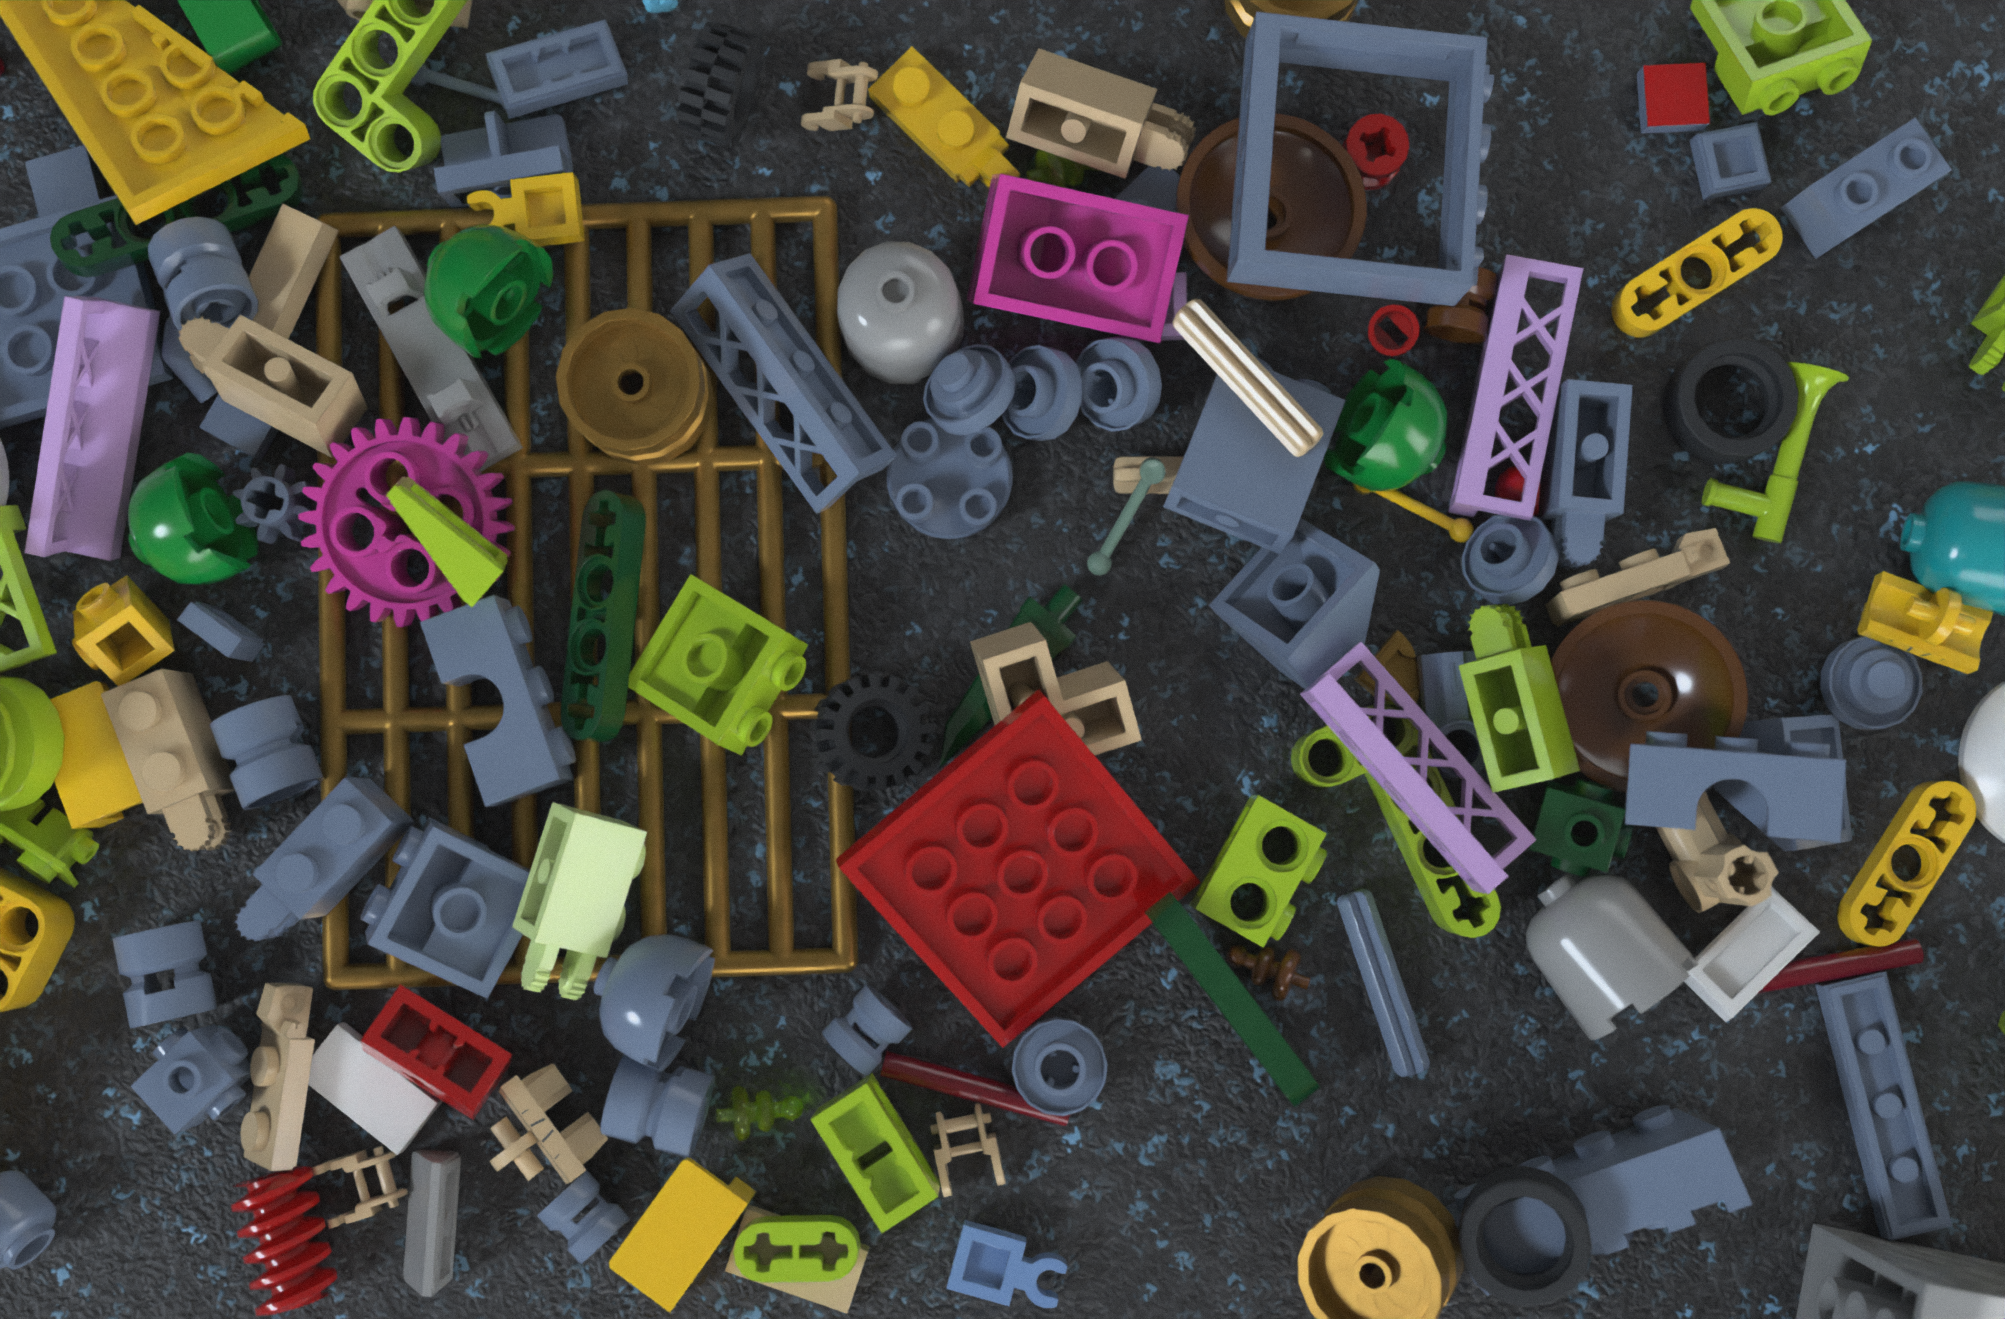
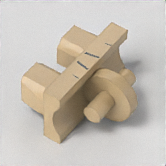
M552 1063L531 1073L523 1080H520L516 1075L500 1087L498 1092L525 1127L527 1133L521 1137L507 1116L491 1127V1131L505 1150L489 1162L498 1172L511 1161H514L529 1181L544 1169L530 1149L536 1143L565 1184H568L586 1171L583 1164L595 1155L608 1138L606 1135L601 1134V1128L588 1112L560 1133L544 1112L572 1092L567 1081Z

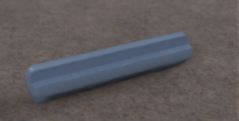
M1358 889L1346 893L1338 898L1337 905L1393 1069L1401 1077L1419 1074L1430 1067V1060L1374 897L1367 889Z

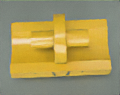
M1883 571L1874 576L1867 602L1864 604L1857 630L1861 636L1970 674L1978 670L1981 641L1991 622L1993 612L1962 604L1961 595L1954 590L1941 588L1933 595L1923 585Z

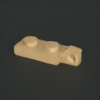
M1716 528L1686 533L1677 540L1670 555L1660 558L1657 550L1651 549L1619 562L1622 570L1620 572L1600 578L1597 569H1592L1560 582L1562 591L1546 604L1553 625L1556 624L1559 627L1588 617L1606 607L1622 602L1635 601L1673 588L1679 583L1724 568L1730 564V561L1718 536L1719 533Z
M265 983L256 1013L262 1020L261 1026L263 1028L260 1046L255 1049L251 1058L250 1075L254 1089L250 1112L245 1115L241 1125V1143L244 1148V1158L270 1171L293 1170V1167L297 1166L315 1039L306 1036L313 988L298 983Z

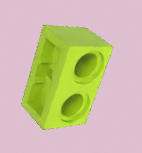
M1251 795L1189 906L1263 948L1269 937L1278 941L1285 933L1295 914L1296 907L1290 904L1289 901L1300 881L1302 880L1310 884L1326 858L1327 850L1320 847L1327 833L1259 795ZM1281 826L1292 835L1294 849L1286 861L1274 864L1265 857L1262 842L1269 830ZM1254 883L1262 892L1263 906L1256 916L1250 919H1239L1231 908L1232 894L1240 885Z
M873 1073L817 1108L810 1120L881 1233L938 1197L940 1189L939 1178Z

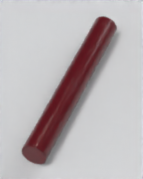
M1916 938L1896 941L1887 946H1869L1793 960L1757 994L1921 964L1924 959L1923 950L1919 941Z
M887 1051L880 1075L882 1077L1067 1126L1070 1114L1058 1116L1042 1113L1025 1101L1015 1085Z

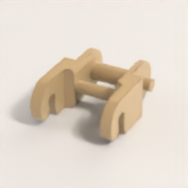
M842 59L808 64L807 75L811 78L824 80L825 75H827L829 78L837 80L834 106H826L822 112L802 115L801 126L812 131H818L819 126L829 131L852 129L853 122L862 123V120L873 117L874 110L866 106L868 82L877 80L878 72L868 67V63L859 62V66H851ZM855 83L853 103L844 105L846 84Z
M980 1103L975 1104V1114L948 1120L944 1119L941 1112H936L937 1124L930 1125L932 1135L939 1134L941 1144L934 1146V1155L944 1197L953 1196L951 1182H949L947 1163L952 1160V1157L983 1151V1154L991 1155L997 1186L1006 1184L996 1132L987 1134L985 1123L992 1122L991 1114H983ZM978 1127L979 1142L950 1148L949 1133Z
M383 1146L373 1149L375 1156L369 1158L365 1149L312 1167L314 1176L339 1168H343L346 1173L353 1172L361 1202L356 1204L355 1210L328 1219L329 1229L340 1226L345 1222L349 1224L371 1217L383 1210L381 1204L388 1202L389 1208L399 1206L398 1198L407 1195L408 1190L404 1188L397 1189L389 1163V1160L396 1156L393 1151L384 1153ZM375 1165L383 1194L370 1198L362 1168Z

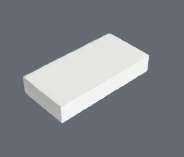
M1772 886V896L1759 904L1748 906L1695 957L1699 964L1687 971L1690 976L1684 982L1725 1022L1732 1019L1820 933Z
M339 1023L313 1054L308 1085L398 1155L405 1151L442 1103V1100L365 1053L360 1041L363 1036L347 1023Z

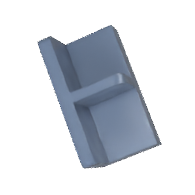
M495 110L485 112L486 127L443 135L441 137V148L445 166L434 168L437 191L452 208H471L467 203V195L480 190L493 192L501 199L511 198L510 179L574 172L565 121L559 114L504 123Z

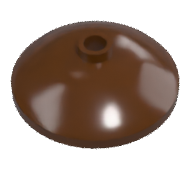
M1275 114L1267 216L1271 220L1273 228L1266 230L1265 250L1351 259L1361 241L1367 217L1366 193L1359 170L1348 152L1329 133L1306 120L1284 114ZM1239 118L1233 119L1219 126L1203 138L1189 156L1182 170L1177 186L1175 210L1176 213L1189 215L1183 243L1196 264L1210 278L1235 293L1263 300H1285L1309 294L1313 291L1227 282Z
M1635 600L1606 607L1579 623L1564 638L1552 657L1551 665L1580 772L1591 780L1617 791L1627 793L1630 744H1645L1646 731L1688 734L1687 747L1715 749L1716 736L1739 738L1743 730L1747 714L1748 690L1746 677L1738 655L1719 629L1701 615L1682 606L1663 601ZM1641 682H1649L1656 686L1659 696L1654 703L1643 705L1634 699L1633 688Z

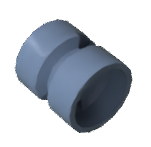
M183 218L165 225L153 235L148 245V257L157 281L164 290V299L173 323L179 331L182 329L181 325H185L187 320H193L194 317L196 319L201 317L206 320L210 319L212 323L217 322L230 329L239 315L253 320L258 312V299L248 274L242 267V260L233 237L224 224L211 218Z
M291 695L271 697L245 705L222 715L209 725L222 758L236 761L237 767L229 776L243 810H252L282 801L309 790L324 780L311 745L298 743L297 739L305 729Z
M200 920L113 938L119 974L131 978L132 985L123 993L130 1028L217 1009L211 973L200 970L198 964L207 955ZM174 969L175 988L162 991L156 973Z
M624 1054L609 1088L601 1120V1134L635 1144L645 1136L652 1137L656 1150L691 1158L707 1117L714 1089L715 1075L683 1066L678 1067L672 1074L665 1073V1070L659 1072L636 1062Z

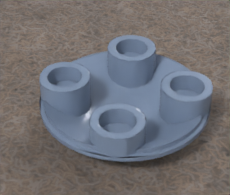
M932 418L914 422L904 430L901 439L893 449L897 457L888 464L887 488L893 506L907 524L931 537L958 539L980 532L1001 514L1011 493L1013 474L1009 455L996 431L990 427H985L971 434H951L942 429Z

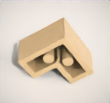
M1031 622L970 641L995 725L1039 689L1094 755L1142 740L1126 681L1108 661L1057 678L1046 639Z

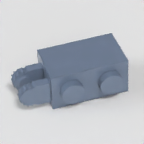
M1567 379L1559 385L1541 473L1538 519L1552 520L1551 533L1558 543L1559 560L1557 564L1560 566V569L1566 568V571L1573 568L1575 570L1579 566L1588 565L1590 561L1597 560L1596 556L1601 555L1600 549L1603 548L1600 545V541L1604 540L1605 522L1624 514L1633 385Z
M345 777L252 874L262 883V886L246 901V907H241L240 913L236 914L238 916L237 921H235L238 925L236 930H240V936L247 937V940L254 939V941L268 939V937L270 939L283 936L284 932H289L288 927L294 926L299 920L326 916L415 821L370 778Z

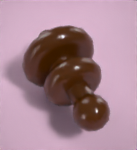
M1238 944L1231 946L1226 952V960L1230 966L1238 969L1245 967L1252 971L1251 981L1254 985L1263 986L1268 979L1273 980L1271 995L1276 1001L1285 1000L1292 985L1305 990L1308 989L1311 978L1297 973L1301 956L1295 949L1288 950L1281 962L1275 961V950L1268 946L1262 948L1258 955L1249 953L1246 947Z

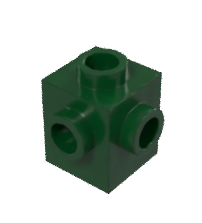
M1576 778L1574 788L1546 780L1530 832L1536 841L1529 846V850L1553 856L1550 865L1559 870L1589 877L1591 868L1608 872L1612 856L1620 859L1624 858L1634 825L1625 824L1626 808L1623 802L1612 799L1615 789L1581 778ZM1579 821H1590L1593 823L1591 830L1586 833L1579 834L1572 831V827Z

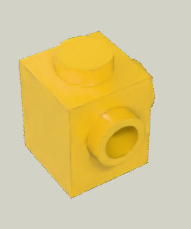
M128 575L111 586L108 583H102L92 588L78 601L76 610L73 611L75 638L72 639V644L75 650L92 669H101L117 686L130 682L175 651L169 619Z

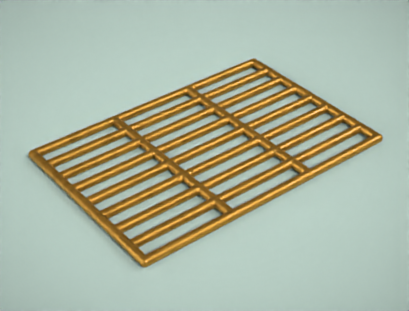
M803 196L581 204L585 241L564 244L566 344L581 325L591 320L589 229L626 228L628 308H636L653 313L651 227L688 226L689 286L691 287L710 264L714 263L713 225L750 224L751 255L777 289L775 223L813 222L816 344L842 379L841 331L837 315L839 288L837 205L831 197ZM472 208L337 212L319 215L316 220L339 231L315 281L316 354L342 367L341 238L376 237L396 226L404 236L439 234L440 244L464 229L478 224H490L494 218V210L474 211ZM707 296L696 310L711 331L716 332L715 306ZM404 299L388 307L391 315L404 308ZM378 327L379 419H390L399 432L401 421L405 417V373ZM529 329L519 341L504 352L505 416L523 448L484 469L481 473H502L503 479H506V498H512L513 504L506 508V522L515 525V530L507 533V549L511 552L510 557H507L509 559L507 562L508 600L512 607L517 605L521 607L530 625L533 641L526 643V647L533 667H535L531 478L568 476L572 610L581 521L584 508L589 499L594 495V475L631 474L632 496L642 503L646 513V528L634 628L636 664L660 625L657 473L694 472L696 577L722 592L719 471L757 470L760 616L786 631L782 469L784 468L757 431L756 445L719 446L717 375L692 341L691 344L711 376L714 402L708 425L693 447L668 462L644 466L614 460L602 450H593V443L573 427L568 417V451L531 452ZM754 361V383H757V370ZM632 386L629 390V395L638 393L642 388ZM775 401L776 421L781 426L780 401ZM317 450V463L337 464L334 456L331 458ZM812 452V468H819L820 482L826 488L837 475L822 454ZM398 460L394 461L386 472V482L390 490L403 476H408L405 466ZM317 474V485L322 487L325 480ZM845 493L829 509L820 512L825 693L788 694V691L781 690L768 711L772 715L773 721L768 735L763 740L769 950L731 951L726 748L717 745L700 734L705 946L713 950L709 956L715 958L712 977L849 973L858 965L856 886L839 869L836 858L855 843L854 789L852 786H842L833 781L835 776L831 772H828L832 948L794 949L788 720L817 719L819 712L814 709L821 699H825L829 695L827 691L835 685L850 679ZM448 496L443 501V504L463 519V508L460 502L455 497ZM380 503L382 509H385L389 513L394 514L403 520V518L397 511H391L383 505H381L382 503ZM407 524L402 532L403 534H407ZM318 547V558H320L323 554L320 547ZM331 570L318 571L320 769L324 780L321 781V802L347 777V734L383 733L384 792L411 817L410 732L447 731L448 826L474 838V777L464 744L473 741V730H494L499 725L503 716L504 704L472 705L471 682L460 687L446 684V706L409 707L408 626H396L392 609L386 620L382 621L383 708L346 709L345 590L339 593L328 594L325 589L334 574ZM458 595L461 605H467V603L463 601L460 595ZM597 639L593 648V657L596 664H598ZM594 677L593 684L598 685V677ZM636 693V700L626 701L623 725H636L638 824L640 829L647 832L644 841L646 848L645 861L640 871L641 939L649 935L667 934L662 724L683 722ZM561 702L547 704L555 728L562 726ZM594 707L591 710V718L594 716ZM851 721L850 726H849V737H850L851 743H852V721ZM573 739L576 762H574L575 808L601 815L599 742ZM537 793L511 803L512 861L530 870L538 848ZM404 834L385 853V887L390 888L401 868V865L393 862V856ZM349 893L326 916H322L323 982L329 989L398 988L400 984L406 988L458 986L386 953V963L349 964ZM522 935L514 950V958L509 959L495 985L522 984L521 972L526 961L525 957L531 939ZM608 955L607 958L597 956L590 979L587 982L596 981L601 967L609 957L619 960L621 955ZM565 957L556 958L553 971H551L547 983H559L558 980L563 970L562 966Z

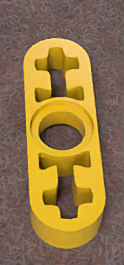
M1757 208L1745 209L1635 277L1621 288L1615 295L1611 307L1615 324L1622 332L1632 337H1647L1658 332L1772 259L1778 253L1783 239L1779 222L1769 212ZM1755 231L1759 235L1761 240L1754 248H1746L1728 261L1727 256L1722 250L1738 240L1743 233L1748 234ZM1696 257L1704 260L1709 265L1712 272V280L1708 288L1694 289L1684 282L1681 276V265L1684 259ZM1665 286L1671 296L1653 308L1650 312L1651 316L1645 313L1637 317L1633 313L1631 307L1638 301L1637 296L1640 299L1648 298Z
M1929 781L1921 783L1911 790L1839 903L1837 910L1838 924L1842 932L1849 939L1860 944L1887 946L1902 937L1975 821V800L1964 786L1952 781ZM1947 797L1944 808L1951 814L1950 820L1932 823L1936 816V811L1929 806L1931 799H1945ZM1910 829H1928L1924 836L1936 839V844L1923 836L1910 833ZM1907 844L1915 848L1919 853L1921 869L1915 878L1905 882L1894 874L1891 859L1899 847ZM1877 881L1888 889L1902 892L1903 896L1901 899L1885 896L1888 890L1876 887ZM1880 904L1877 914L1884 920L1882 927H1867L1864 929L1868 919L1860 913L1864 905L1877 906Z

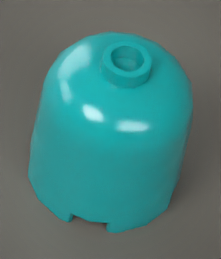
M1956 481L1946 485L1928 498L1920 514L1910 513L1904 523L1900 548L1902 551L1910 552L1909 564L1913 579L1917 584L1923 585L1933 595L1941 588H1948L1961 595L1962 604L2005 616V486L1975 481Z

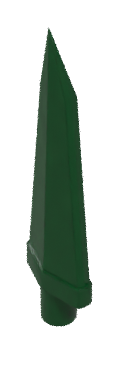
M1065 584L1062 585L1044 608L1029 596L1020 606L1019 613L1008 629L1031 622L1046 639L1051 660H1053L1077 638L1064 623L1083 599ZM980 674L977 675L945 724L940 767L992 718Z

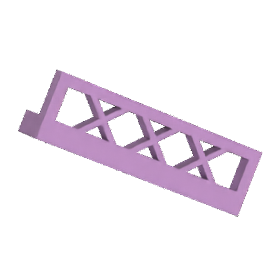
M1506 254L1497 275L1499 277L1495 299L1492 300L1488 334L1486 342H1483L1448 513L1473 518L1477 511H1483L1529 521L1532 518L1584 268ZM1528 277L1565 284L1560 307L1540 320L1524 298ZM1521 314L1529 327L1517 334ZM1557 320L1553 339L1545 327ZM1535 334L1549 353L1550 359L1547 369L1526 381L1511 358L1513 348ZM1509 376L1517 388L1504 396L1507 377ZM1545 381L1540 402L1532 388ZM1523 396L1537 416L1535 431L1513 443L1498 420L1501 408L1518 397ZM1496 437L1504 450L1491 458ZM1532 443L1527 464L1519 450ZM1510 457L1525 479L1520 502L1483 495L1488 470Z
M64 296L25 553L47 557L67 551L108 561L120 558L160 311L100 297Z
M1362 642L1357 643L1300 693L1473 891L1489 894L1508 877L1503 869L1536 841L1535 837L1495 792L1492 793L1489 785ZM1357 662L1375 681L1374 708L1359 707L1337 682ZM1385 694L1399 710L1384 709ZM1368 716H1373V722L1368 718ZM1384 717L1408 719L1418 730L1417 758L1403 757L1383 735ZM1429 743L1444 760L1428 759ZM1411 765H1416V771ZM1427 766L1452 768L1462 780L1460 807H1447L1426 783ZM1472 793L1475 794L1487 809L1472 808ZM1454 814L1460 815V821ZM1471 815L1495 817L1513 839L1491 857L1470 833Z

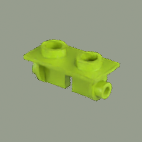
M40 798L33 804L10 811H0V844L3 842L21 854L16 860L21 867L47 884L55 876L73 888L79 884L70 868L76 861L82 865L86 864L96 854L99 843L92 839L93 832L88 828L72 829L68 817L54 807L37 826L34 825L31 821L46 805Z

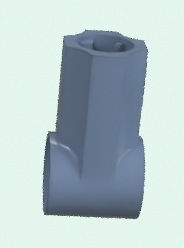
M1474 651L1445 652L1417 656L1421 710L1444 736L1450 732H1455L1463 737L1468 747L1466 761L1478 773L1485 767L1458 666L1476 661ZM1429 743L1428 749L1432 758L1444 760ZM1437 767L1442 778H1460L1452 768Z

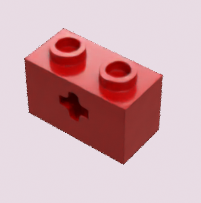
M401 984L360 1040L365 1053L474 1120L511 1065L512 1059L511 1053Z

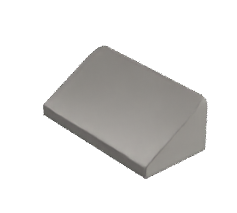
M416 1150L412 1153L403 1275L406 1283L421 1296L432 1297L453 1279L461 1156H459V1152Z

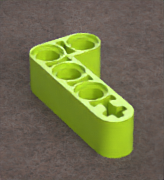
M374 0L316 84L313 91V104L318 116L326 125L358 151L388 172L399 173L427 165L437 157L440 151L441 134L438 125L428 114L402 93L468 0H434L433 8L427 15L420 12L414 0ZM384 32L389 33L394 38L398 47V56L392 66L381 58L378 51V41ZM348 83L353 84L359 90L362 97V108L358 115L352 113L346 107L343 100V91ZM399 124L407 128L412 134L414 150L410 157L402 154L394 142V132Z
M1384 701V709L1399 710L1393 702ZM1374 704L1362 708H1374ZM1390 718L1396 730L1392 745L1403 757L1417 758L1418 730L1408 719ZM1327 724L1306 733L1297 740L1291 753L1292 768L1297 777L1309 786L1331 787L1343 784L1362 774L1365 775L1430 915L1440 928L1449 933L1469 938L1484 936L1494 929L1500 918L1501 911L1499 897L1495 888L1489 894L1473 891L1460 876L1453 877L1458 875V873L1447 861L1437 866L1431 865L1423 853V843L1426 837ZM1319 740L1332 744L1337 750L1339 757L1338 766L1335 771L1326 777L1315 773L1310 767L1308 760L1309 750ZM1428 749V759H1433ZM1411 765L1416 771V765ZM1427 766L1426 783L1447 807H1456L1438 768ZM1454 814L1460 821V815ZM1452 877L1461 895L1475 897L1476 904L1468 909L1470 920L1453 915L1452 910L1461 905L1460 898L1453 885L1443 883L1437 885V879Z

